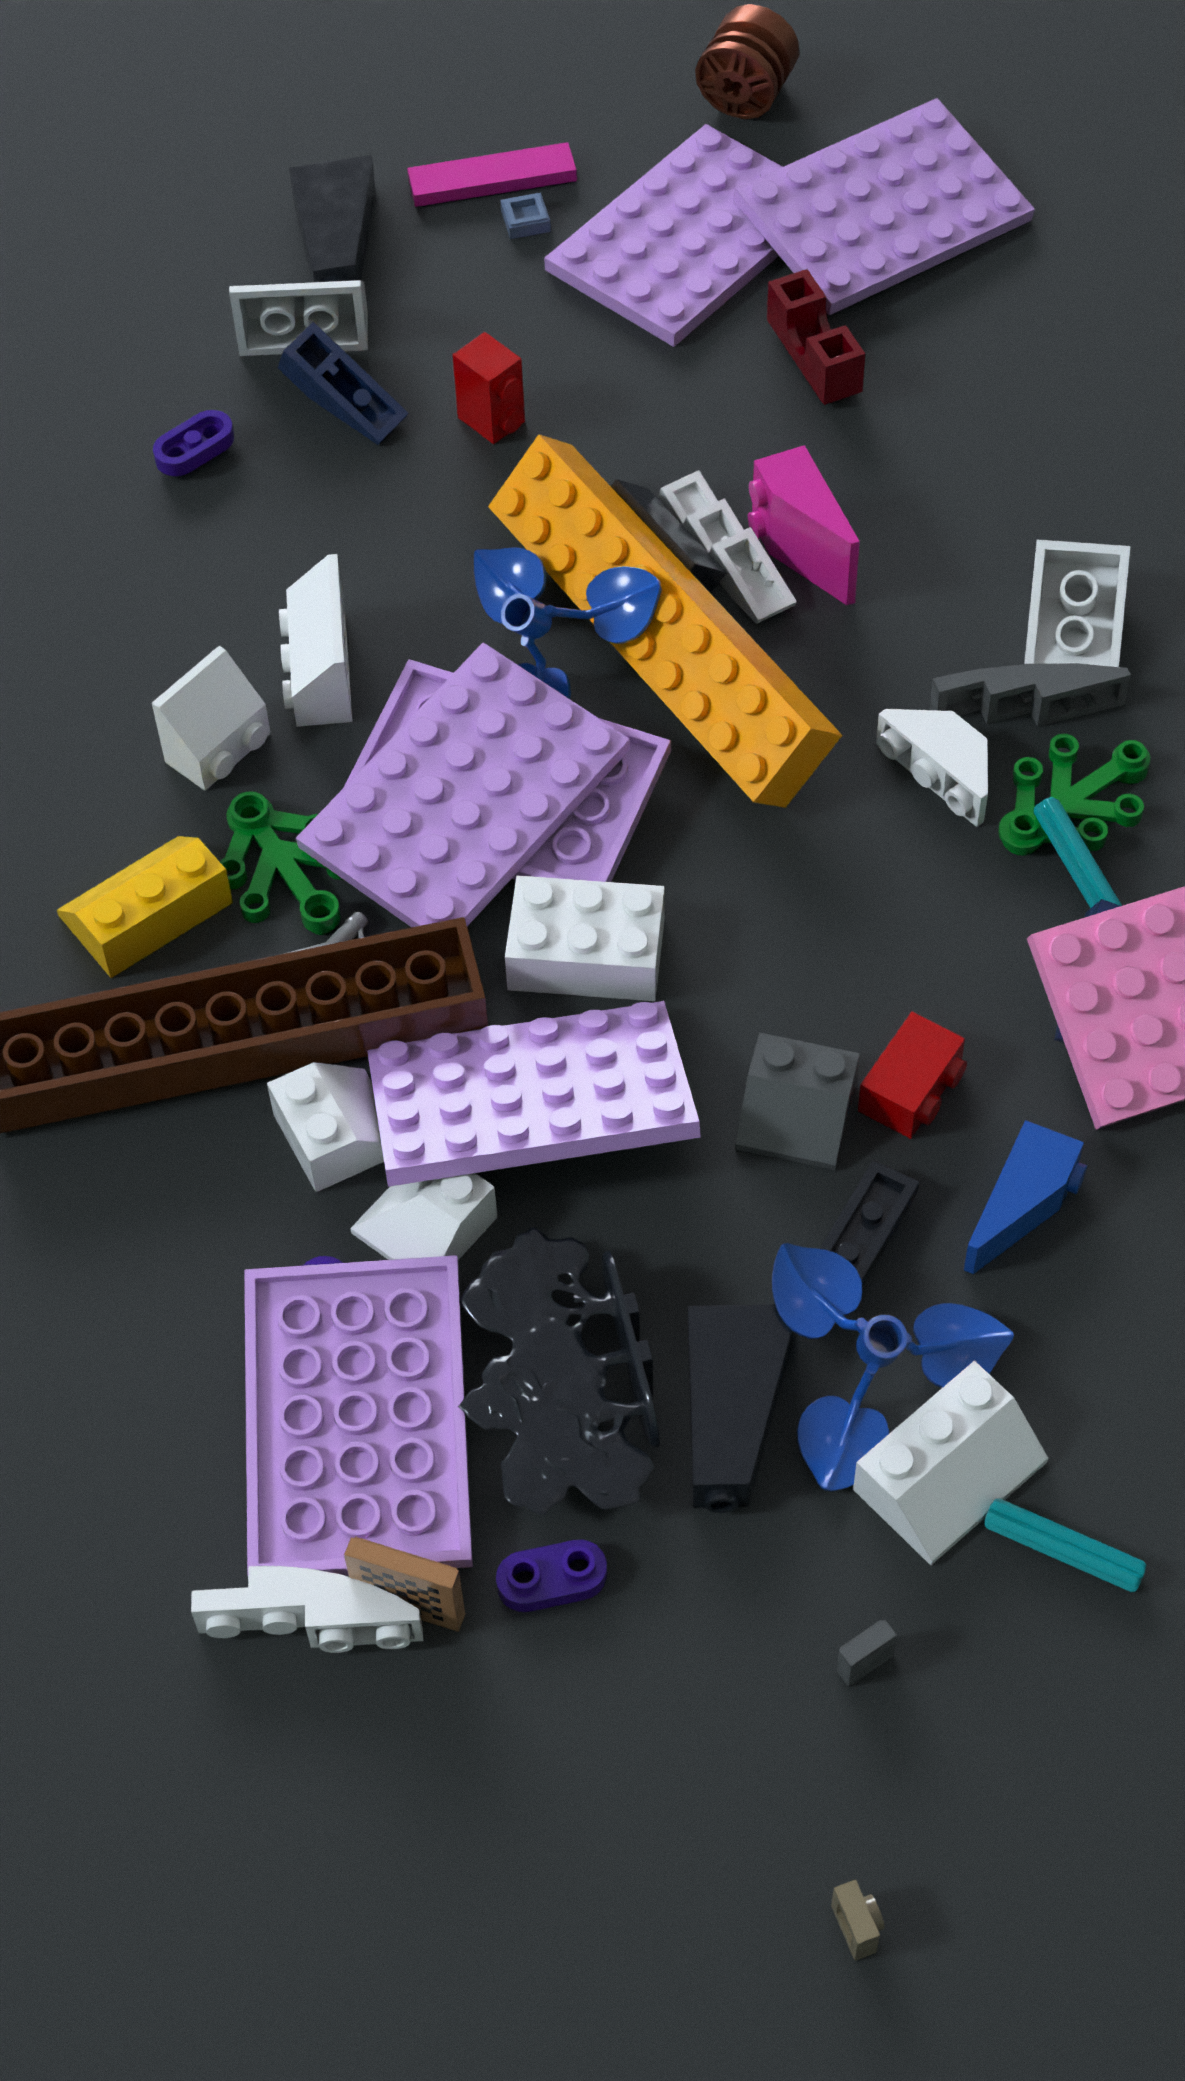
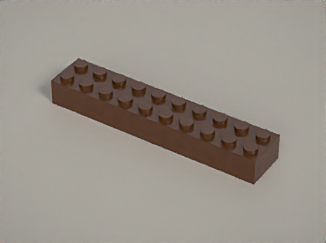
M460 917L0 1012V1133L286 1074L313 1062L333 1064L367 1057V1050L377 1049L388 1041L397 1040L407 1043L428 1039L439 1033L453 1034L483 1029L488 1026L486 999L465 918Z

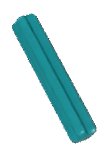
M1049 797L1037 804L1033 809L1037 820L1089 907L1092 908L1101 899L1122 906L1060 801L1054 797Z
M996 1498L991 1503L986 1514L985 1526L991 1531L1127 1591L1135 1592L1141 1584L1146 1571V1563L1143 1560L1001 1498Z

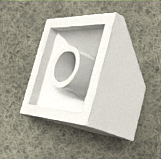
M476 1173L390 1186L350 1228L351 1233L388 1260L457 1255L459 1260L497 1219L495 1187Z

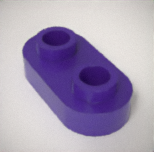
M218 410L202 411L160 436L153 445V454L158 470L169 476H182L226 451L234 442L231 418L226 413Z
M571 1540L515 1552L507 1556L497 1569L496 1584L498 1595L507 1607L518 1612H530L590 1599L597 1595L606 1583L607 1563L602 1550L587 1540ZM574 1560H584L589 1564L585 1570L580 1572L569 1568L570 1563ZM521 1571H528L534 1575L533 1579L528 1583H519L514 1577Z

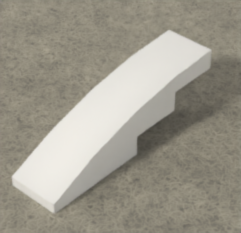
M699 470L660 488L658 497L663 505L727 572L719 583L756 624L796 605V599L752 528L743 529L725 498L720 501L716 499Z

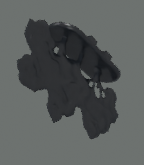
M531 1227L527 1232L519 1233L515 1237L513 1248L492 1252L489 1259L482 1265L480 1276L470 1281L459 1298L460 1305L480 1327L508 1337L512 1340L513 1349L509 1355L493 1357L481 1374L483 1379L481 1387L472 1389L458 1407L484 1430L493 1428L499 1430L509 1429L517 1434L509 1454L500 1463L504 1496L509 1503L517 1507L525 1506L531 1512L543 1515L566 1497L568 1487L570 1486L577 1487L590 1501L602 1510L638 1503L641 1498L639 1488L648 1482L649 1475L655 1466L649 1455L628 1442L623 1431L631 1417L640 1415L648 1443L652 1447L659 1448L660 1440L652 1400L653 1358L648 1340L640 1341V1314L635 1294H623L611 1252L607 1250L602 1255V1272L606 1293L602 1297L593 1295L579 1282L580 1275L587 1269L590 1257L586 1244L573 1237L549 1239L536 1227ZM569 1274L573 1283L568 1285L558 1281V1276ZM557 1289L576 1294L573 1296L575 1303L583 1301L584 1306L579 1308L564 1307L554 1302L552 1298L553 1291ZM611 1314L621 1350L598 1356L588 1352L583 1345L581 1331L585 1322L591 1315ZM570 1315H581V1319L574 1326L568 1325ZM626 1364L636 1402L626 1404L606 1400L603 1391L607 1381L606 1372L610 1366ZM614 1419V1427L610 1431L601 1432L598 1430L599 1423Z

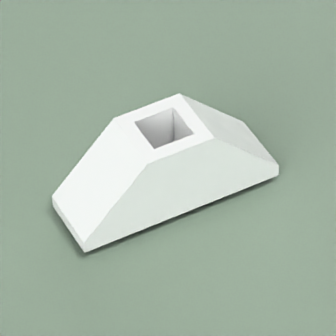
M885 709L879 713L876 744L882 753L889 759L898 761L912 773L915 780L921 786L930 788L945 800L948 807L956 815L964 816L976 827L980 826L984 822L988 796L987 738L954 711Z

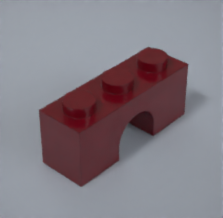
M808 269L769 281L767 321L823 405L863 392L866 353L846 325L833 330L830 329L826 315V295Z

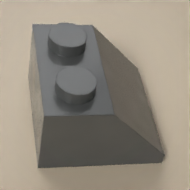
M759 1032L747 1076L735 1150L835 1171L857 1087L860 1053Z

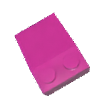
M805 445L754 460L753 481H750L748 484L749 494L753 502L752 512H749L747 516L749 527L752 528L757 538L762 540L771 556L845 605L855 603L860 541Z

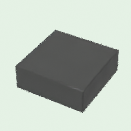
M886 1620L878 1621L839 1648L836 1672L848 1687L894 1656L897 1634Z

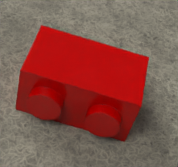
M483 332L452 354L457 415L460 420L494 445L507 434L515 432L525 422L522 358L488 333Z
M911 1011L860 1084L858 1112L911 1139L922 1123L928 1126L934 1120L942 1103L940 1096L946 1087L954 1089L961 1080L967 1067V1061L962 1059L965 1038Z

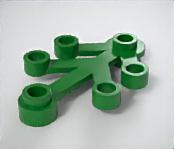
M1058 734L1051 739L1048 753L1049 759L1053 763L1050 797L1060 801L1070 818L1085 819L1080 823L1079 827L1075 828L1089 851L1100 850L1104 847L1108 834V827L1104 821L1117 822L1124 827L1136 826L1142 819L1144 803L1140 797L1134 794H1123L1115 802L1089 799L1117 780L1126 784H1135L1144 780L1149 769L1150 754L1141 742L1136 740L1124 741L1113 750L1111 761L1071 786L1072 764L1077 759L1079 743L1072 735ZM1066 748L1070 750V752H1060L1057 749ZM1032 757L1021 758L1014 765L1013 782L1017 786L1015 810L1004 815L999 824V837L1008 851L1016 855L1032 854L1043 843H1051L1033 810L1035 807V788L1041 783L1043 766L1040 761ZM1029 771L1035 775L1025 776L1021 772ZM1123 808H1131V809H1133L1135 812H1134V813H1127V812H1124L1122 809H1123ZM1095 832L1099 834V836L1090 837L1086 833Z
M252 791L237 795L227 810L228 826L234 834L225 858L219 861L226 868V872L230 870L239 871L235 875H227L230 889H238L247 881L244 860L253 839L262 849L249 889L241 896L239 901L243 918L251 923H259L268 918L271 911L268 895L276 872H278L300 903V913L304 927L317 935H325L332 932L339 924L341 918L338 899L331 892L315 890L297 863L326 868L327 874L331 878L336 880L343 879L298 848L296 842L280 840L273 831L300 834L318 814L304 816L275 811L270 801L262 794ZM253 903L262 904V906L257 909L248 908V906H250ZM319 915H326L323 918H315Z

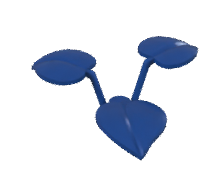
M516 547L495 550L478 549L474 551L475 583L484 610L494 621L521 635V645L528 648L536 661V666L530 663H521L518 666L569 699L571 697V686L567 674L558 668L545 669L546 660L534 643L535 639L541 638L550 630L552 618L555 616L585 620L594 618L595 631L602 639L615 644H623L638 638L647 629L654 616L662 591L660 580L648 571L635 567H614L601 572L588 584L586 597L592 609L576 610L559 608L553 605L546 606L536 600L541 596L546 585L545 567L542 560L536 554L524 548Z
M789 1243L782 1244L776 1255L772 1272V1291L775 1306L784 1323L798 1335L809 1339L824 1337L835 1323L842 1329L858 1331L860 1334L856 1342L857 1352L862 1361L867 1364L850 1404L837 1396L819 1398L808 1405L798 1422L797 1442L800 1453L818 1485L826 1491H838L853 1486L856 1462L889 1434L887 1420L883 1414L874 1409L860 1408L864 1395L878 1368L892 1364L905 1348L912 1355H922L921 1366L924 1375L934 1385L943 1388L973 1361L977 1362L990 1374L1002 1353L1013 1340V1332L994 1317L968 1306L942 1303L925 1309L917 1316L913 1326L915 1338L919 1345H916L912 1341V1336L907 1333L903 1323L891 1315H878L869 1322L864 1318L849 1320L844 1317L856 1310L862 1298L860 1275L852 1263L844 1257L828 1250L800 1247Z

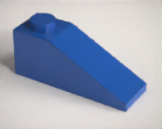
M1025 1120L969 1241L964 1271L971 1274L976 1273L1058 1212L1068 1192L1078 1193L1088 1165L1080 1163L1084 1142Z

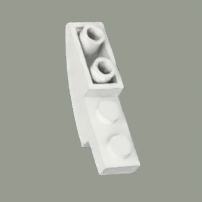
M248 1566V1587L192 1591L191 1613L198 1633H206L215 1638H230L237 1636L240 1631L263 1630L269 1634L284 1635L294 1632L297 1627H305L311 1648L319 1647L321 1650L330 1653L346 1652L351 1650L354 1645L376 1644L384 1649H401L407 1647L410 1642L423 1641V1627L418 1608L388 1591L341 1574L299 1567Z

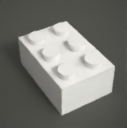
M517 875L505 952L507 990L656 1001L665 920L664 886Z

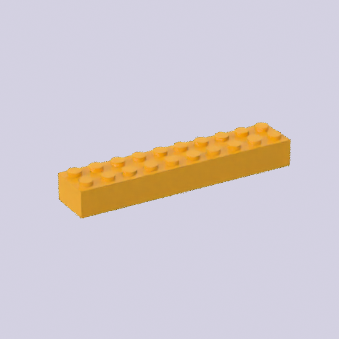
M538 434L488 507L526 550L533 552L542 560L545 571L580 610L592 609L586 597L587 586L595 576L607 569L623 566L640 568L648 571L660 580L662 587L654 616L644 633L631 642L623 644L610 643L754 803L786 808L843 735L573 445ZM594 618L589 619L594 624Z

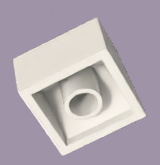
M221 646L214 649L152 702L165 762L204 791L218 779L225 778L232 771L235 764L251 750H256L262 746L267 736L271 734L266 704L228 652Z
M313 1062L267 1083L273 1115L315 1192H319L384 1162L373 1085L365 1069Z

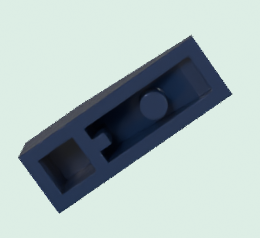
M312 322L283 350L278 369L309 399L377 445L408 416L409 413L316 323Z

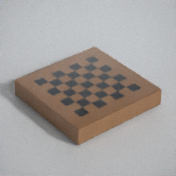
M351 1537L344 1553L350 1578L372 1584L400 1597L419 1609L420 1617L423 1621L459 1632L465 1617V1608L460 1575L457 1568L359 1537Z

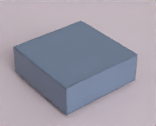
M541 193L500 200L501 213L510 239L551 232L550 218Z

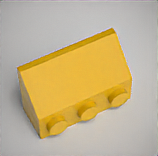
M177 836L57 909V913L108 976L113 978L233 903L226 868L199 838Z

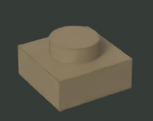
M856 1879L833 1889L831 1907L854 1961L877 1953L880 1938L879 1931L885 1929L876 1900L871 1894L863 1897Z

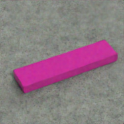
M568 142L407 168L408 181L415 207L577 181V170Z

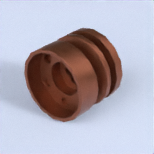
M748 4L735 7L727 13L695 68L696 83L703 97L715 109L733 117L751 119L758 118L771 108L800 55L799 40L792 26L781 15L763 6Z

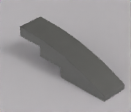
M1080 663L1021 664L981 668L933 678L929 708L935 711H954L959 716L980 711L986 724L1031 713L1037 727L1125 705L1131 674L1128 668Z

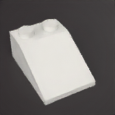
M1037 540L1024 664L1080 663L1119 667L1130 546Z

